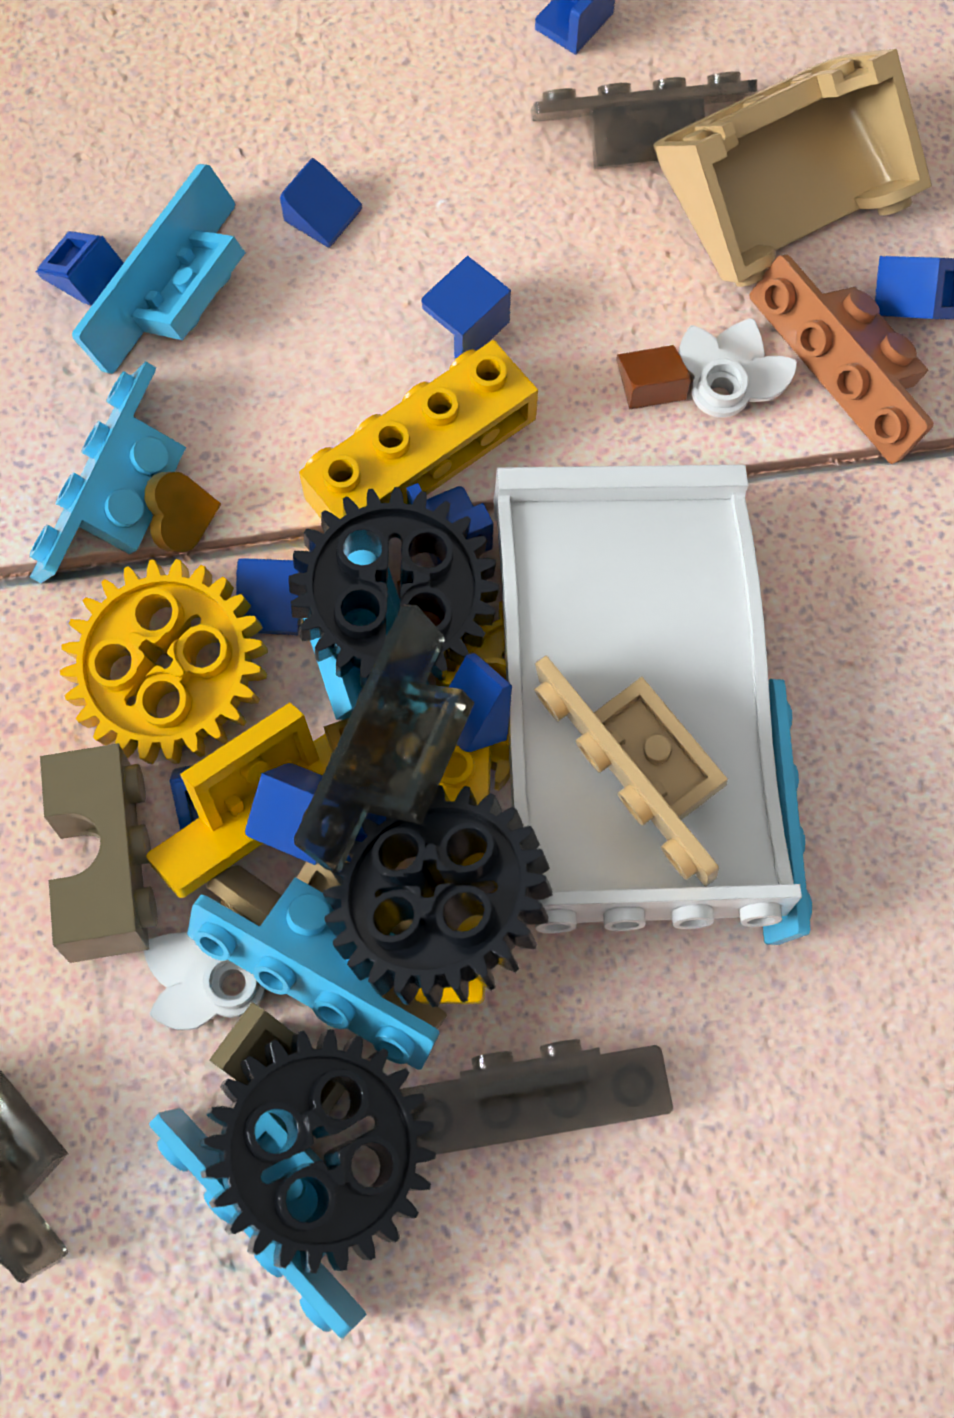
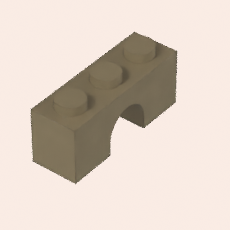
M119 743L40 756L44 818L60 839L83 835L100 838V848L97 857L86 870L74 876L48 880L53 946L69 963L149 950L148 927L157 926V907L151 886H143L142 864L149 863L146 855L151 850L146 825H138L136 803L145 802L146 799L144 778L140 765L130 764Z

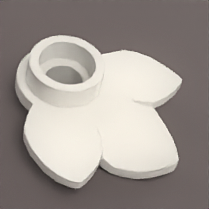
M750 318L729 327L717 338L704 329L691 325L685 332L679 347V355L688 369L689 375L694 379L692 384L694 402L706 414L720 418L731 417L740 413L747 406L748 402L770 401L781 395L790 385L797 365L796 360L789 357L764 356L765 352L759 328L755 320ZM721 387L726 389L730 395H721L712 389Z
M187 932L171 933L149 939V950L143 951L150 971L166 987L153 1004L150 1016L169 1028L193 1030L203 1026L217 1015L229 1018L241 1017L252 1002L259 1005L264 998L266 989L257 982L253 974L229 960L220 961L208 956L188 936ZM233 973L244 975L246 983L243 991L235 996L225 995L222 989L225 978Z

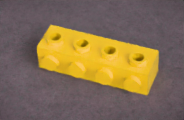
M494 339L477 351L474 349L468 350L454 360L449 370L430 383L424 381L412 387L405 394L402 402L383 415L374 414L366 418L359 424L352 436L336 447H326L316 452L307 461L305 468L299 471L304 498L320 518L321 512L326 510L341 519L343 517V498L349 497L359 509L366 507L368 489H373L376 492L381 503H389L394 487H400L403 501L407 504L406 488L416 483L420 485L422 491L426 492L427 496L536 420L538 389Z

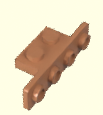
M790 255L778 256L763 275V280L759 281L750 292V300L890 464L902 461L934 425L933 420L906 390L914 387L929 371L916 356L917 352L914 345L905 336L892 329L879 314V307L875 300L867 293L858 290L855 286L823 294Z

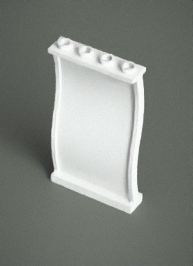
M746 464L497 467L493 499L495 521H497L500 554L506 681L512 685L508 728L512 807L516 808L524 824L523 827L531 826L540 844L537 849L543 850L550 867L542 875L547 877L553 890V896L538 900L543 904L549 917L548 923L535 924V929L538 932L563 933L576 929L577 923L604 922V928L611 931H630L644 927L646 921L672 920L673 926L676 928L696 929L712 925L715 918H740L743 926L762 927L781 922L782 916H786L802 898L800 884H794L778 794L760 580L745 500L748 488ZM544 656H547L593 713L640 677H643L727 777V786L681 820L719 867L717 879L705 887L695 874L686 880L677 872L661 849V846L667 842L663 834L651 820L643 826L637 822L618 796V792L624 786L607 767L599 773L577 746L575 740L582 736V734L569 718L565 716L558 722L541 703L534 691L535 688L541 685L535 663Z

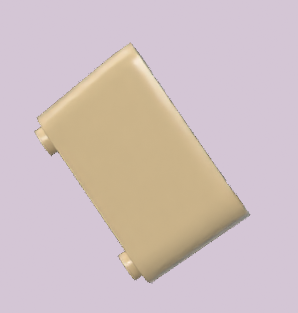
M897 48L847 54L826 60L671 133L653 145L665 177L721 279L735 282L737 287L749 286L762 281L768 267L777 258L776 250L859 209H877L879 215H889L904 210L912 205V196L932 187Z

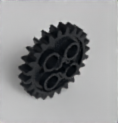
M394 487L389 503H381L376 492L373 489H368L366 507L359 509L354 501L349 497L343 498V517L341 519L324 510L321 512V526L324 533L312 529L304 531V544L309 551H294L293 565L300 573L290 575L288 578L289 592L299 596L290 601L292 618L305 619L299 626L302 641L320 638L315 646V659L318 662L334 654L338 656L336 676L339 678L343 677L355 666L360 669V684L363 688L370 684L375 674L384 675L385 686L388 692L394 691L398 675H407L413 688L418 690L421 687L422 672L429 669L438 680L443 681L446 679L447 658L461 666L466 655H469L465 644L478 648L482 647L486 633L479 625H492L496 609L487 604L497 600L499 584L488 581L489 578L494 576L496 561L490 558H480L485 552L487 542L485 536L466 539L471 524V519L468 516L454 523L448 521L450 503L448 501L443 502L434 511L426 509L427 496L424 491H421L416 496L411 505L404 503L400 487ZM392 538H398L401 541L399 637L391 641L386 637L389 541ZM366 550L375 554L378 559L368 565H359L353 563L347 557L355 551ZM426 552L440 558L442 563L436 567L425 568L414 563L411 558L419 553ZM362 608L369 610L377 618L369 625L356 626L346 621L344 617L353 609ZM428 611L438 616L441 623L434 628L425 629L413 624L409 617L416 612Z
M437 785L430 803L423 804L418 794L412 790L408 794V809L399 812L394 805L387 801L383 803V812L386 820L380 825L363 818L360 823L367 837L363 842L344 839L341 844L351 857L350 863L339 862L330 865V871L341 885L324 890L323 894L334 909V911L324 917L325 923L334 935L337 936L332 944L344 960L349 959L348 967L360 981L369 977L368 982L377 994L381 996L385 995L394 986V992L405 1005H409L413 1001L420 988L432 1007L439 1006L444 988L452 987L462 1003L466 1002L469 995V981L476 978L490 991L495 989V980L491 969L499 964L515 973L519 970L511 951L515 946L525 949H535L538 944L527 924L538 925L548 923L549 917L546 910L538 900L553 896V890L547 877L542 875L550 869L543 850L537 849L540 844L531 826L523 827L524 824L516 808L511 807L502 812L496 796L492 793L483 798L477 805V801L468 786L462 788L455 801H450L443 786ZM485 853L476 863L467 866L462 865L465 859L472 854ZM417 857L405 869L395 870L404 860ZM476 915L483 916L479 924L471 930L457 931L461 923L467 918ZM405 920H413L407 930L401 934L390 936V932L397 924Z
M328 1029L321 1033L316 1049L312 1048L306 1032L300 1031L292 1036L290 1055L287 1054L283 1046L275 1039L265 1045V1056L268 1066L265 1067L257 1059L248 1056L240 1062L248 1082L243 1084L236 1080L226 1079L220 1085L225 1095L232 1101L231 1106H216L207 1110L206 1115L223 1127L221 1134L200 1140L201 1147L219 1152V1163L202 1170L201 1178L222 1179L225 1187L210 1200V1207L217 1208L233 1205L237 1212L229 1220L225 1231L228 1234H236L248 1227L253 1229L254 1232L247 1248V1252L251 1255L260 1254L271 1242L276 1244L274 1251L275 1267L286 1269L296 1252L300 1251L303 1272L316 1274L323 1252H326L333 1270L344 1271L347 1270L349 1247H352L362 1260H372L376 1258L372 1239L374 1234L387 1242H397L400 1236L392 1221V1217L394 1215L404 1218H416L419 1212L406 1198L408 1192L430 1190L431 1183L415 1173L416 1163L436 1159L435 1152L417 1146V1137L432 1130L434 1124L431 1121L425 1120L414 1121L411 1111L423 1102L425 1096L423 1093L405 1097L402 1095L399 1089L410 1073L407 1068L389 1075L382 1071L388 1056L386 1049L383 1048L376 1051L367 1059L361 1058L363 1037L359 1035L350 1038L341 1051L337 1048V1038L334 1030ZM328 1081L340 1083L349 1093L350 1107L346 1116L341 1120L330 1117L322 1108L320 1101L321 1090ZM265 1112L274 1113L281 1117L287 1127V1141L284 1147L276 1154L268 1153L256 1141L255 1126L259 1117ZM367 1116L374 1119L375 1126L372 1130L328 1150L324 1154L325 1163L323 1161L302 1164L269 1184L261 1180V1174L265 1169L309 1149L314 1144L313 1136L317 1139L335 1135ZM361 1146H367L372 1149L380 1162L379 1175L376 1181L369 1187H365L356 1180L351 1168L352 1158L356 1150ZM298 1179H304L311 1183L318 1197L316 1210L310 1218L303 1222L293 1218L286 1205L287 1191L291 1184Z

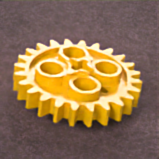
M175 559L169 574L166 575L163 568L155 560H149L146 578L142 579L129 566L125 567V586L118 589L113 583L104 579L101 583L107 598L102 603L88 597L82 600L85 607L92 614L89 620L70 619L69 625L79 632L81 637L79 642H68L61 645V649L74 657L76 663L61 669L60 675L70 682L79 683V685L64 695L65 699L74 706H85L75 719L87 728L97 726L93 735L96 741L103 745H109L116 740L115 744L119 743L127 758L138 747L139 758L148 764H154L162 748L167 760L174 764H179L184 745H187L194 754L201 758L205 756L204 738L208 735H211L222 744L228 742L227 735L222 727L227 720L237 725L245 726L247 721L237 709L241 702L259 704L260 698L248 688L249 681L267 679V673L260 666L252 663V659L267 654L268 648L261 640L249 638L263 628L262 624L255 616H244L251 607L242 594L231 597L234 587L225 577H221L212 584V574L203 565H200L190 577L186 565L181 560ZM171 607L172 617L168 624L161 629L150 630L149 626L152 616L162 608ZM201 618L199 625L191 627L193 619ZM220 643V654L217 660L207 667H197L196 658L199 651L205 645ZM162 654L173 659L171 665L166 669L156 664ZM131 656L132 663L128 673L118 680H111L110 672L114 662L121 657ZM179 692L180 702L176 711L168 717L158 718L157 705L160 699L168 693ZM137 695L136 703L133 706H129V698Z

